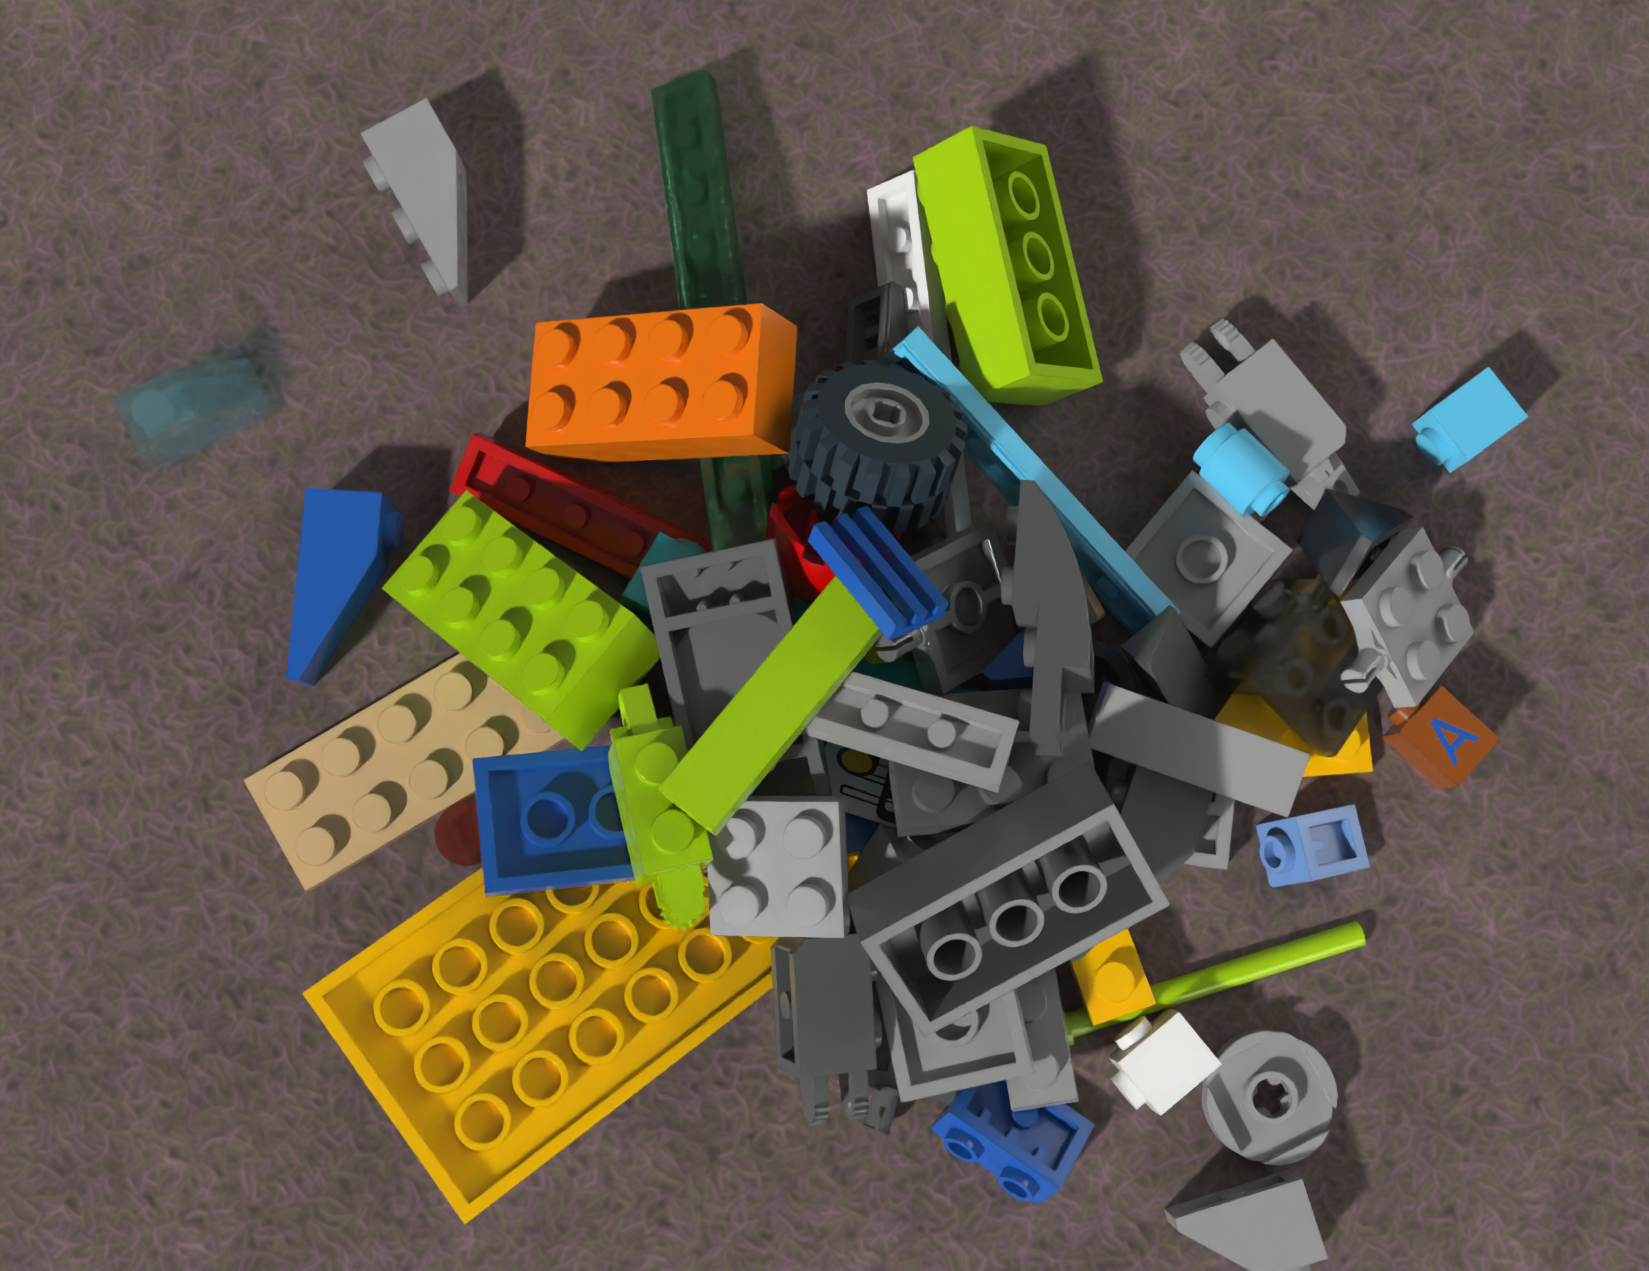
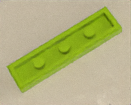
M837 576L831 580L658 787L663 796L714 836L718 835L883 634Z

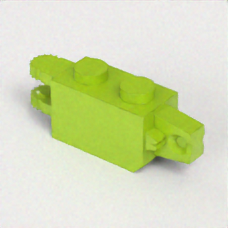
M648 684L621 689L620 694H618L617 699L623 726L610 729L612 744L608 752V761L636 887L653 884L657 906L662 909L660 916L664 917L663 923H668L669 928L674 927L676 931L679 928L685 931L688 926L693 927L694 922L699 921V916L705 914L704 909L708 906L705 903L707 897L703 895L706 889L702 872L713 861V855L707 830L663 796L658 789L688 753L681 725L674 727L671 716L657 719Z

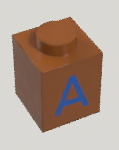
M1443 686L1430 689L1417 707H1393L1387 717L1394 724L1382 736L1385 741L1438 789L1458 787L1500 741L1498 736Z

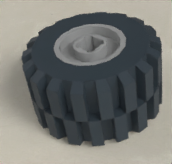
M862 360L861 365H855L851 362L837 364L835 371L826 369L817 375L816 382L810 383L805 391L788 457L790 459L788 468L790 478L798 481L796 491L802 499L813 500L812 509L823 517L829 514L837 517L847 513L852 519L857 509L868 506L891 534L905 533L907 525L918 529L928 523L930 516L936 517L947 499L966 445L967 424L961 421L963 412L957 403L948 401L950 394L938 385L933 386L930 384L927 378L918 371L911 373L903 370L902 365L889 363V366L879 365L876 360Z

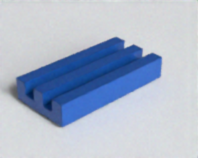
M868 506L857 509L852 519L845 513L835 517L832 526H829L826 521L814 525L808 542L888 640L942 618L949 603ZM844 541H845V543L850 547V549L854 552V554L859 558V560L863 563V565L866 567V569L863 568V566L859 563V561L854 557V555L850 552V550L845 546V544L843 543ZM883 589H884V590L886 591V593L891 597V599L895 602V604L900 608V610L904 613V616L899 612V610L895 607V605L890 601V599H889V598L886 596V594L882 591Z

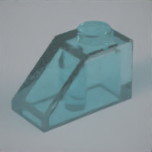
M248 358L170 369L112 399L139 454L163 470L276 413Z

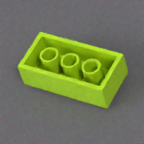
M970 126L914 156L913 161L918 179L917 193L925 209L932 239L931 254L939 269L946 300L945 314L953 330L960 360L959 371L987 402L1032 406L1049 404L1102 383L1103 379L1046 145Z
M467 490L382 587L386 593L581 752L619 708L617 698L620 690L637 686L660 659L656 636L635 614Z

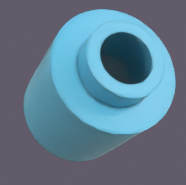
M1230 423L1223 424L1209 435L1193 456V461L1201 467L1199 475L1243 518L1255 511L1261 517L1266 516L1282 502L1290 491L1284 484L1290 471L1246 429L1238 431Z

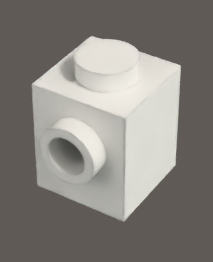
M1170 1008L1163 1011L1152 1022H1149L1145 1016H1141L1125 1027L1114 1039L1120 1048L1109 1057L1119 1069V1072L1111 1080L1136 1110L1146 1103L1151 1110L1160 1116L1222 1065L1180 1012Z

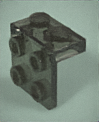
M1272 579L1269 584L1264 586L1255 595L1252 601L1253 608L1236 632L1229 635L1222 642L1217 652V659L1204 677L1220 693L1261 696L1316 755L1334 757L1351 735L1383 687V684L1375 676L1369 687L1362 693L1353 692L1345 687L1344 683L1347 680H1341V674L1358 656L1359 647L1354 627L1340 602L1341 599L1328 588L1322 579Z

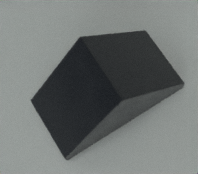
M1326 488L1297 543L1328 588L1341 596L1355 585L1401 530L1406 529L1413 516L1399 508Z

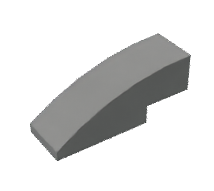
M1103 682L1087 727L1092 749L1287 818L1311 755Z

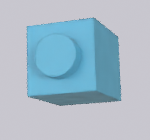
M1488 367L1413 422L1412 425L1419 433L1416 436V443L1421 453L1434 465L1439 466L1443 464L1451 473L1528 418V415L1490 367Z

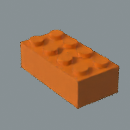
M763 303L536 322L525 447L563 463L578 464L789 454L797 326Z

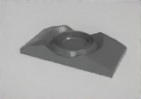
M776 538L640 567L675 724L682 727L688 752L797 622L796 611ZM800 734L750 796H832L823 740Z

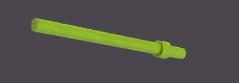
M1353 921L1150 985L1156 1005L1095 1027L1091 1026L1085 1007L1065 1012L1063 1009L1069 1046L1074 1045V1037L1365 946L1364 932L1357 921Z

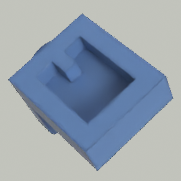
M1355 804L1262 823L1256 826L1260 841V858L1266 868L1271 887L1310 882L1370 868Z

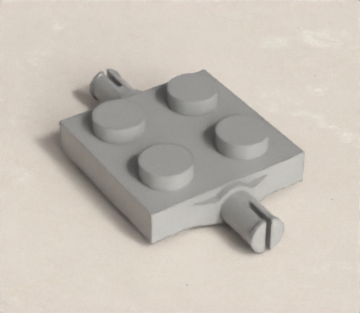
M1423 527L1403 529L1395 536L1340 601L1354 627L1359 647L1358 656L1341 674V680H1347L1344 683L1345 687L1353 692L1362 693L1369 687V684L1376 676L1382 682L1394 708L1418 706L1474 633L1469 615L1461 605L1452 587L1453 579L1468 562L1467 557L1462 558L1465 555L1463 550L1455 546H1448L1444 548L1439 556L1435 552Z

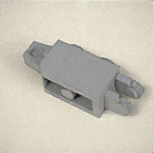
M1220 319L1210 327V336L1217 347L1222 350L1225 357L1235 367L1227 375L1224 374L1208 353L1197 343H1189L1180 350L1181 353L1179 355L1184 365L1207 393L1203 398L1210 406L1206 409V415L1215 430L1225 423H1230L1238 431L1246 429L1290 471L1284 484L1313 510H1315L1326 488L1357 496L1360 493L1336 453L1345 444L1347 426L1274 339H1271L1263 347L1255 351L1244 336L1228 320Z

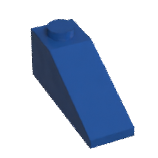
M305 488L287 680L300 685L315 686L388 568L390 549H400L403 539V516L401 512L394 511L395 504L382 492Z

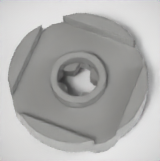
M1250 1030L1238 1034L1225 1042L1214 1054L1222 1065L1202 1081V1107L1208 1125L1216 1137L1225 1146L1248 1160L1277 1166L1297 1162L1317 1150L1330 1131L1327 1129V1126L1332 1119L1333 1108L1337 1107L1338 1097L1333 1073L1323 1056L1311 1045L1295 1038L1289 1033L1280 1031ZM1264 1079L1271 1085L1281 1083L1284 1087L1285 1093L1277 1098L1280 1110L1274 1114H1270L1263 1106L1255 1108L1252 1097L1258 1093L1256 1085Z

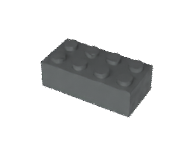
M1090 761L846 894L861 945L924 1038L1170 906L1168 899Z

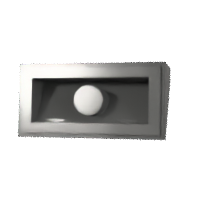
M1169 605L1120 647L1150 698L1211 719L1222 692L1176 609Z

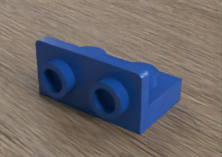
M1004 1080L957 1091L954 1100L936 1118L931 1130L943 1138L944 1147L952 1155L968 1163L977 1162L996 1175L999 1186L1006 1193L1024 1202L1033 1201L1035 1204H1040L1061 1190L1095 1124L1067 1104L1013 1112L1010 1106L1007 1082Z

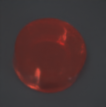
M465 801L450 806L442 813L436 824L435 841L440 853L448 861L457 865L476 866L482 864L476 802Z

